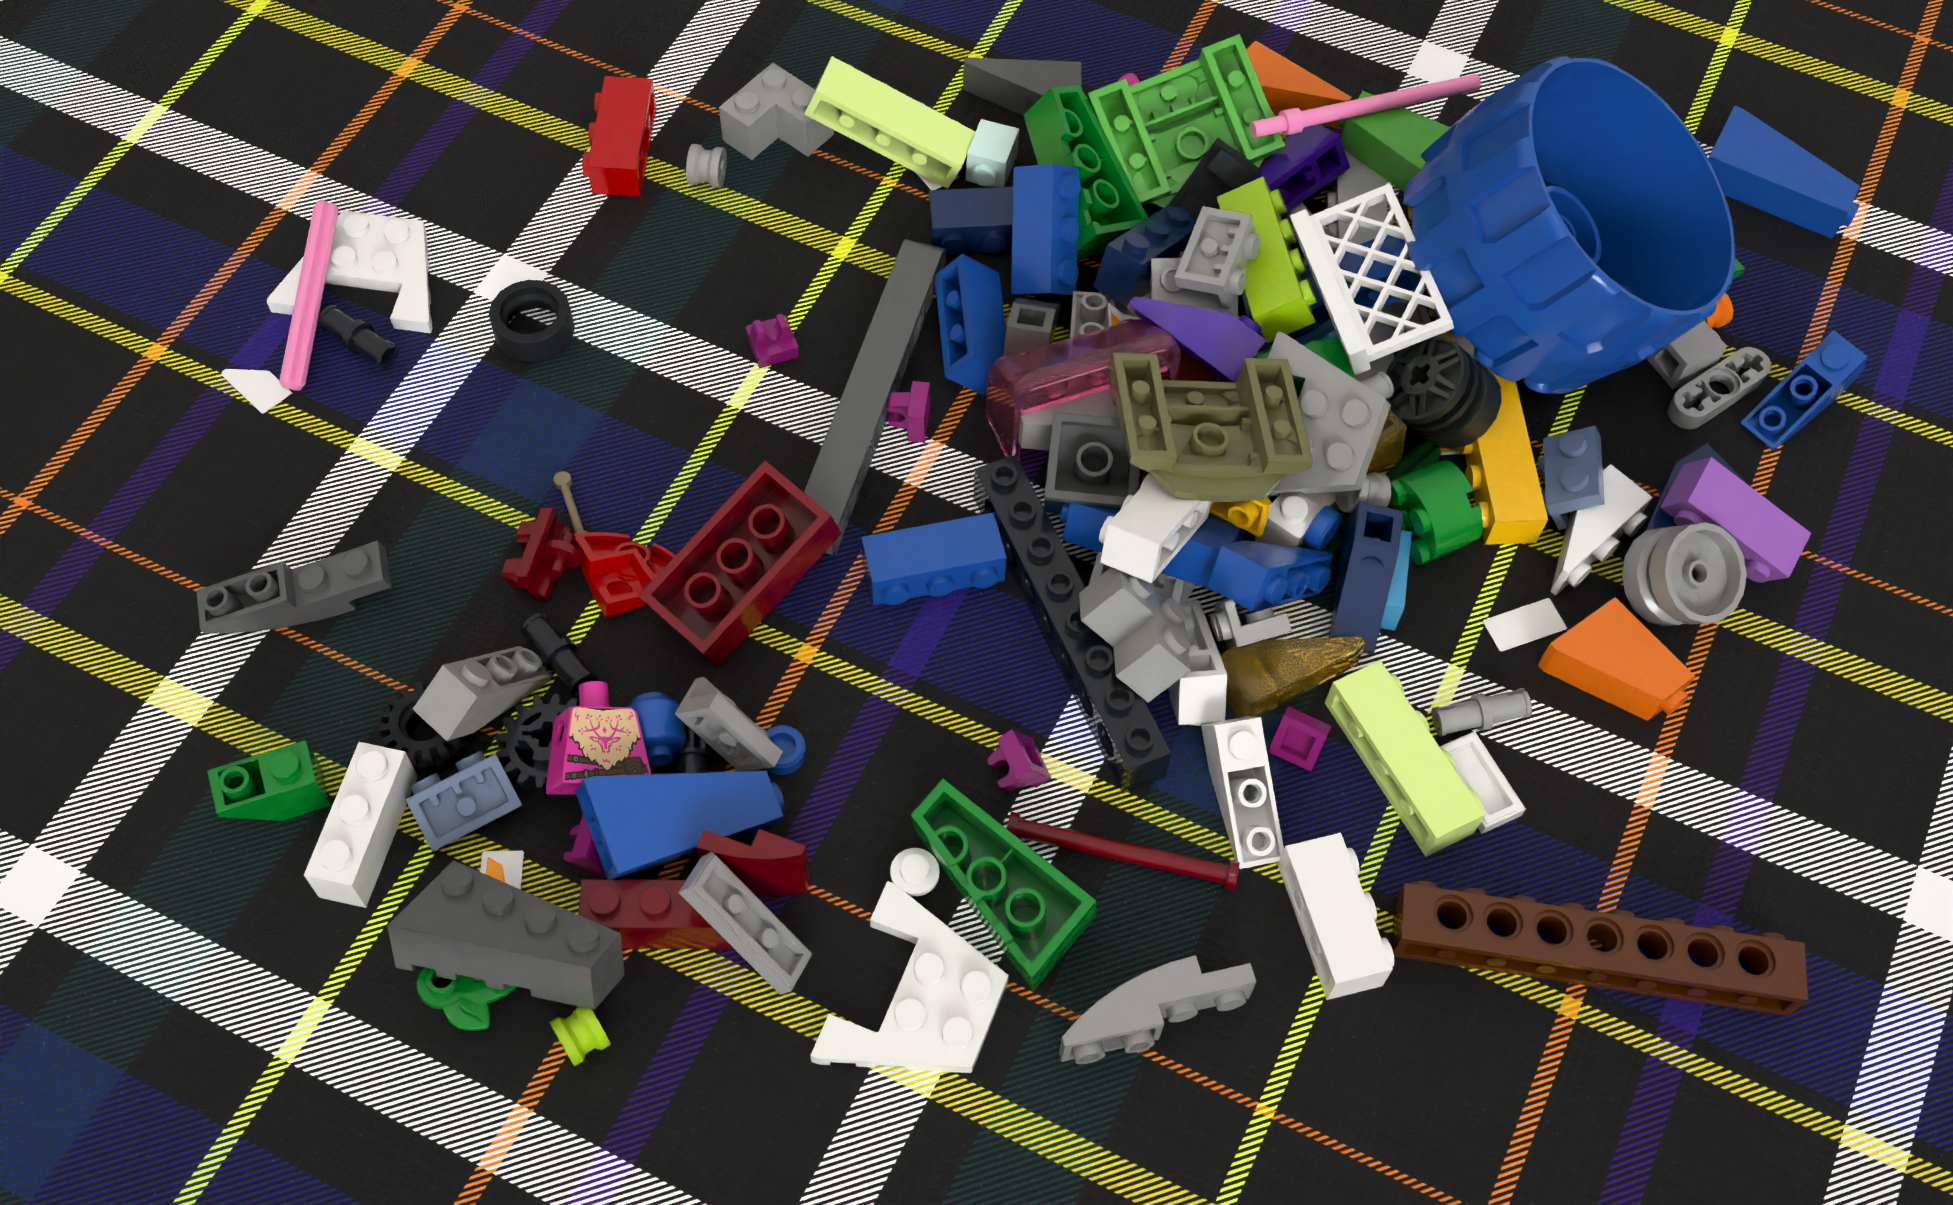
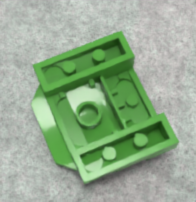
M1240 34L1202 48L1198 60L1131 86L1128 85L1125 78L1089 92L1087 95V100L1142 205L1152 203L1161 209L1169 205L1217 138H1220L1259 168L1265 158L1285 148V143L1280 133L1253 138L1251 135V121L1274 116Z

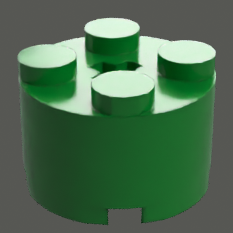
M1451 461L1434 462L1390 481L1391 498L1388 506L1391 509L1404 511L1401 530L1412 532L1410 556L1417 565L1437 559L1469 545L1481 537L1483 519L1480 506L1477 505L1471 508L1466 494L1472 492L1473 489L1463 472Z

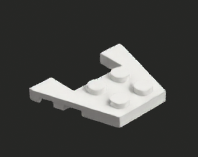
M343 210L337 217L325 283L399 293L390 317L394 329L431 333L433 327L430 316L431 294L428 285V246L424 222L421 220ZM304 256L268 297L267 304L271 312L293 314Z
M887 881L870 919V927L916 944L879 1032L871 1031L828 1014L810 1055L811 1062L819 1065H830V1062L855 1063L856 1067L875 1068L876 1065L906 1066L907 1070L972 1073L1008 983L1009 975L906 892L899 889L894 883Z

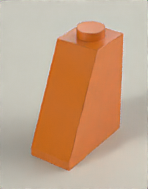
M1616 597L1551 642L1538 663L1543 672L1646 721H1649L1662 710L1667 715L1677 710L1688 699L1689 696L1684 691L1695 677Z

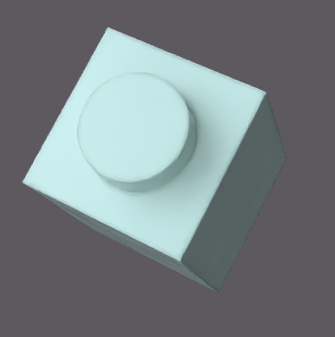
M981 119L967 152L966 181L985 187H1005L1017 157L1019 128Z

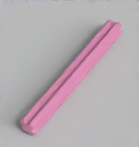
M319 200L313 207L279 380L282 387L294 391L301 390L306 384L339 211L336 204L328 203L325 200Z

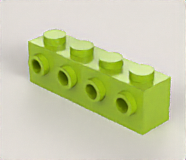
M1262 176L1218 196L1217 200L1221 210L1252 215L1255 232L1260 234L1258 255L1254 260H1249L1246 268L1247 277L1244 290L1253 319L1262 328L1261 333L1266 342L1273 341L1277 331L1288 335L1316 323L1311 305L1317 303V299L1309 280L1301 279L1300 275L1307 272L1298 248L1293 250L1290 244L1297 242L1288 218L1282 220L1281 215L1287 212V208L1279 190L1270 191Z

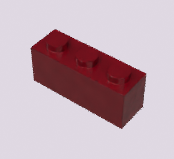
M581 880L578 915L621 933L622 949H734L678 893L686 880Z

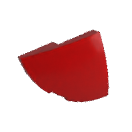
M609 532L574 534L576 539L573 545L583 554L580 563L581 570L605 618L646 605L638 595L675 557L674 553L658 544H651L650 551L640 543L630 542V536Z

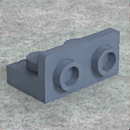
M481 750L455 763L459 771L458 773L442 781L438 774L435 773L410 786L414 795L405 800L432 852L522 806L496 754L485 758Z

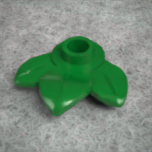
M426 967L421 970L417 978V991L420 999L431 1008L443 1009L451 1025L466 1031L488 1029L490 1026V1011L487 1004L507 996L517 988L516 986L506 987L505 991L486 987L485 980L459 975L457 980H452L447 987L437 988L433 985L434 981L439 978L436 976L435 969Z

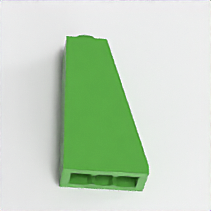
M1362 91L1358 99L1374 95ZM1403 107L1341 119L1338 123V126L1343 128L1341 141L1344 149L1403 192H1405L1406 183L1417 175L1426 163L1422 159L1421 154L1450 128Z

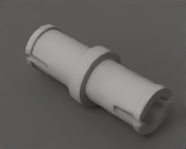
M1519 688L1515 691L1488 697L1480 693L1472 695L1470 701L1443 707H1433L1431 716L1434 729L1438 736L1441 737L1449 733L1476 727L1478 730L1484 731L1492 729L1494 723L1521 717H1531L1532 704L1525 688Z

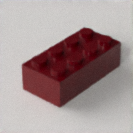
M764 460L638 596L654 613L718 668L842 533L828 512Z

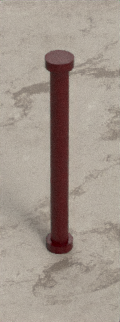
M1010 813L1007 830L1017 838L1224 884V889L1234 891L1240 862L1230 860L1228 865L1020 819V813Z

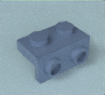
M1596 426L1543 438L1544 456L1538 458L1539 472L1542 480L1545 482V490H1542L1547 516L1552 517L1559 530L1568 528V512L1605 504L1601 436Z

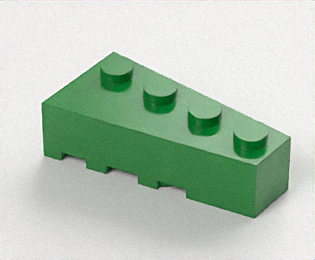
M1080 84L1051 87L1023 115L1038 165L1058 164L1079 168L1080 194L1078 199L1079 236L1077 241V259L1104 254L1107 244L1146 220L1148 216Z
M942 779L911 814L915 833L929 852L936 858L943 871L1031 990L1034 991L1096 917V900L955 787Z

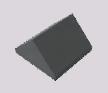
M1053 411L1044 500L1121 508L1129 494L1135 495L1138 492L1140 468L1129 463L1125 436L1121 432L1119 418Z

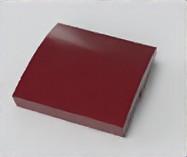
M704 829L696 845L699 860L702 856L713 852L755 896L776 897L806 893L810 886L806 846L759 829L752 845L749 846Z

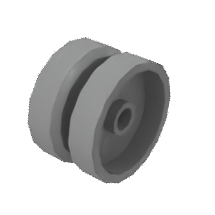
M1707 522L1662 527L1645 531L1631 544L1625 555L1622 571L1625 595L1633 610L1647 622L1661 626L1686 623L1707 624L1722 621L1735 611L1744 595L1747 577L1744 555L1735 538L1722 527Z

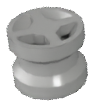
M691 144L686 162L687 183L698 185L700 182H708L711 187L721 188L726 173V149L715 147L712 150H706L702 145Z
M1377 472L1366 474L1361 490L1336 492L1337 506L1341 511L1348 513L1353 512L1359 501L1388 507L1391 498V483L1386 474Z

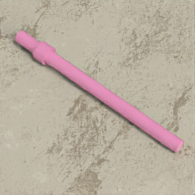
M1477 74L1303 111L1299 108L1280 111L1279 116L1251 121L1250 132L1253 138L1280 132L1285 136L1300 133L1304 127L1477 91L1481 87V80Z

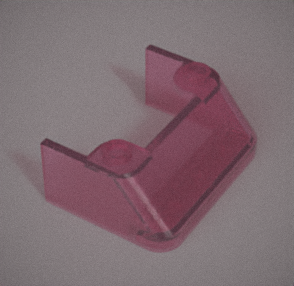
M1126 319L1111 327L1017 355H1005L997 359L987 376L985 415L1005 457L1016 455L1019 460L1020 444L1018 437L1021 415L1110 389L1107 370L1112 353L1157 354L1162 380H1176L1181 349L1174 336L1144 320Z

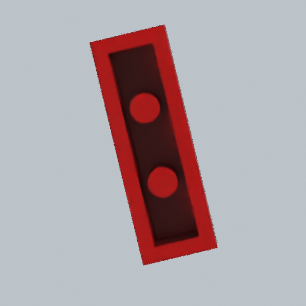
M605 76L602 92H596L594 110L597 118L596 122H590L588 131L591 149L590 152H584L582 161L583 175L590 178L593 194L641 197L657 107L652 79Z

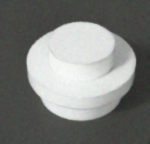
M909 848L900 852L891 864L890 876L892 883L909 896H922L929 893L936 886L939 879V865L936 858L930 852L920 848Z

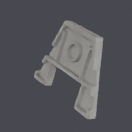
M1277 331L1267 359H1287L1293 380L1304 382L1298 402L1313 464L1310 469L1285 476L1267 497L1278 496V493L1301 491L1304 494L1361 490L1391 404L1384 397L1288 335Z

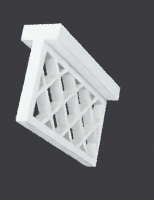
M1390 183L1309 216L1306 209L1290 215L1298 243L1355 375L1370 370L1369 362L1454 329L1453 321L1430 270H1415L1413 261L1407 260L1409 257L1407 242L1416 240ZM1387 200L1390 211L1384 223L1364 217L1370 206ZM1336 220L1351 223L1343 239L1326 235L1322 226ZM1394 220H1396L1398 227L1392 225ZM1359 226L1378 232L1371 248L1351 242ZM1387 235L1405 240L1406 244L1399 257L1379 251ZM1331 247L1337 248L1335 254L1333 253ZM1346 251L1366 257L1357 274L1340 269L1339 267ZM1374 260L1394 266L1386 283L1366 277ZM1402 269L1420 274L1421 280L1415 292L1394 286ZM1346 281L1352 283L1350 289L1348 288ZM1361 286L1381 292L1373 309L1355 304L1354 298ZM1425 289H1427L1430 297L1423 295ZM1389 295L1410 301L1402 318L1381 312ZM1418 304L1436 309L1440 318L1426 325L1410 321ZM1361 316L1368 318L1365 324L1363 323ZM1376 321L1397 327L1390 339L1375 345L1372 344L1369 334Z

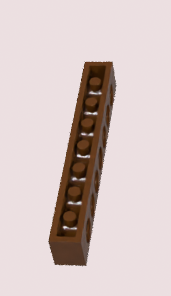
M1430 881L1404 883L1394 900L1392 950L1395 957L1790 1016L1808 1001L1805 943L1786 940L1785 936L1778 933H1760L1757 935L1737 933L1734 928L1725 925H1713L1704 928L1686 925L1685 921L1678 918L1650 920L1637 918L1636 914L1625 910H1614L1604 913L1587 910L1584 905L1578 903L1550 905L1537 903L1535 898L1524 895H1516L1509 898L1490 896L1486 891L1478 888H1464L1459 891L1443 889ZM1443 915L1451 918L1455 922L1457 929L1446 928L1440 923L1437 916ZM1487 923H1495L1502 927L1506 937L1495 935L1489 929ZM1537 930L1549 933L1554 938L1556 944H1549L1543 941ZM1587 937L1598 940L1603 945L1605 952L1594 949ZM1638 945L1648 948L1652 952L1654 959L1645 957L1640 952ZM1688 952L1697 955L1702 960L1704 967L1695 964L1690 959ZM1739 960L1746 962L1752 968L1754 975L1746 972L1741 967Z

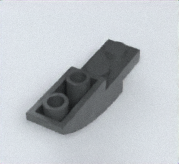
M377 540L291 569L281 561L196 590L200 630L204 633H239L278 629L323 620L357 610L355 599L391 588L386 549Z

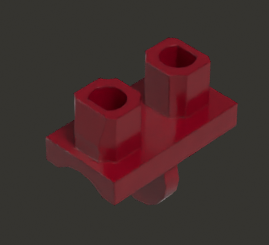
M541 508L537 520L521 521L516 536L517 543L523 548L524 554L522 557L506 559L501 572L502 576L512 587L527 589L537 601H549L557 577L562 576L564 569H576L579 567L583 557L581 551L573 545L576 539L574 533L570 528L562 525L557 520V512L553 508Z

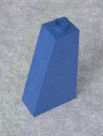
M1734 105L1708 158L1724 195L1833 239L1841 224L1849 227L1860 204L1853 202L1860 186L1743 108Z
M1064 502L1060 515V522L1066 523L1062 540L1096 552H1102L1104 543L1099 541L1101 528L1107 517H1114L1121 508ZM1209 513L1205 522L1161 573L1208 588L1207 584L1221 546L1243 541L1245 530Z
M767 771L592 776L583 779L575 790L607 880H621L697 853L696 845L704 829L735 840L758 832L759 829L770 828L784 816L782 812L784 809L783 795L779 786L775 782L771 783Z

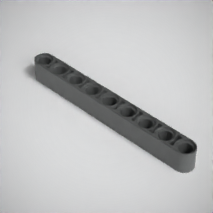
M908 239L903 241L804 490L807 496L832 516L842 533L826 550V554L835 555L841 544L889 417V411H887L890 393L898 392L936 293L934 275L945 266V248Z

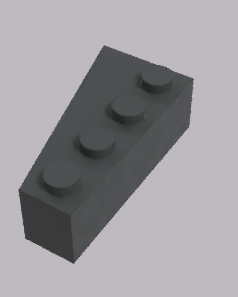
M454 860L387 925L396 968L413 971L416 966L435 969L437 977L457 980L459 975L485 980L486 987L505 991L506 987L513 986L531 990L532 997L595 1010L625 975L621 933Z

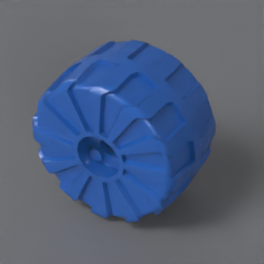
M1567 56L1557 57L1538 65L1493 93L1468 111L1421 154L1422 159L1426 163L1421 171L1406 183L1403 204L1412 207V233L1415 237V241L1407 242L1409 257L1415 265V270H1430L1453 321L1454 329L1449 330V332L1457 337L1465 336L1475 346L1474 357L1488 370L1507 381L1514 382L1523 379L1525 385L1536 392L1546 394L1569 393L1647 359L1710 317L1717 307L1716 302L1730 289L1735 271L1733 222L1720 183L1702 147L1678 115L1654 90L1618 66L1598 58L1570 59Z

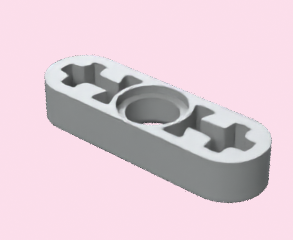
M1752 347L1741 348L1676 391L1667 408L1670 420L1675 425L1684 429L1700 427L1762 385L1771 370L1769 357L1763 351ZM1741 367L1744 369H1747L1749 367L1752 368L1744 372L1742 376L1739 377L1738 372L1741 369ZM1709 382L1723 383L1728 387L1730 393L1725 395L1716 393L1711 389ZM1698 398L1700 399L1701 403L1697 409L1694 407L1686 409L1696 403Z

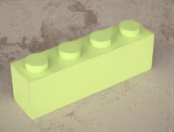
M833 56L829 60L804 115L947 189L962 168L975 135V131L958 121L948 118Z
M1379 660L1334 681L1326 698L1325 705L1425 857L1474 834L1485 816L1482 802L1478 794L1472 788L1467 787L1456 772V765L1450 753L1439 747L1430 733L1429 724L1420 711L1414 710L1404 695V689L1399 678L1395 674L1389 673L1382 661Z

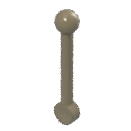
M560 471L554 475L553 480L555 487L562 491L575 534L588 533L583 529L570 490L572 486L571 475L568 472Z

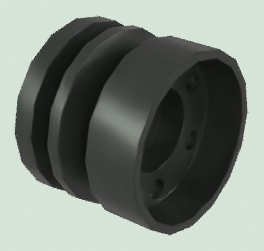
M1434 336L1402 349L1391 362L1386 372L1394 387L1393 395L1388 399L1386 398L1391 404L1390 412L1440 448L1456 449L1473 443L1487 432L1497 418L1502 400L1501 386L1495 375L1480 362L1473 359L1456 342L1446 336Z

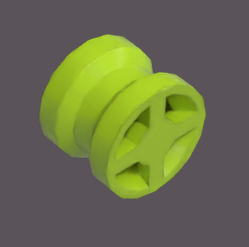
M576 1006L575 1013L569 1017H557L549 1022L574 1067L584 1062L585 1055L594 1049L603 1050L611 1045L592 1009Z

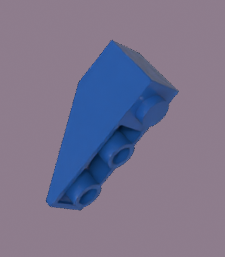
M1833 330L1740 422V425L1772 451L1776 450L1834 402L1864 372L1868 356Z
M1247 540L1224 544L1221 546L1207 587L1230 600L1233 599L1235 603L1252 612L1318 595L1323 591L1331 577L1329 566L1334 554L1328 551Z

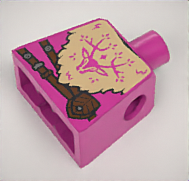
M590 681L580 684V706L568 707L555 718L553 723L546 794L576 795L575 790L582 780L592 776L651 774L638 714L635 709L609 707L608 683Z

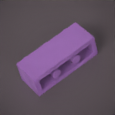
M1712 457L1683 464L1660 507L1674 518L1677 526L1707 522L1725 529L1735 538L1744 555L1747 578L1760 583L1789 578L1811 535V532Z

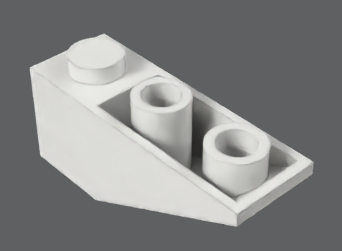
M1612 464L1603 470L1605 504L1570 512L1568 528H1566L1551 588V593L1555 596L1568 584L1574 588L1577 587L1591 572L1592 567L1590 564L1596 559H1599L1601 562L1606 561L1620 545L1621 542L1618 539L1623 534L1632 537L1648 519L1644 511L1652 496Z
M1245 716L1201 724L1209 773L1235 861L1240 862L1239 869L1279 862L1284 847L1261 717Z

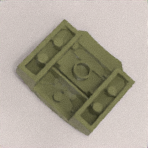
M1112 353L1107 373L1112 402L1118 409L1121 432L1125 436L1129 463L1149 472L1174 497L1213 502L1265 499L1285 476L1312 467L1313 459L1287 359L1244 358L1236 383L1162 380L1157 354Z

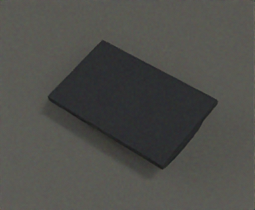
M1217 138L1169 205L1184 209L1190 214L1191 218L1197 220L1203 206L1220 209L1217 200L1218 196L1251 182L1261 169L1220 138Z

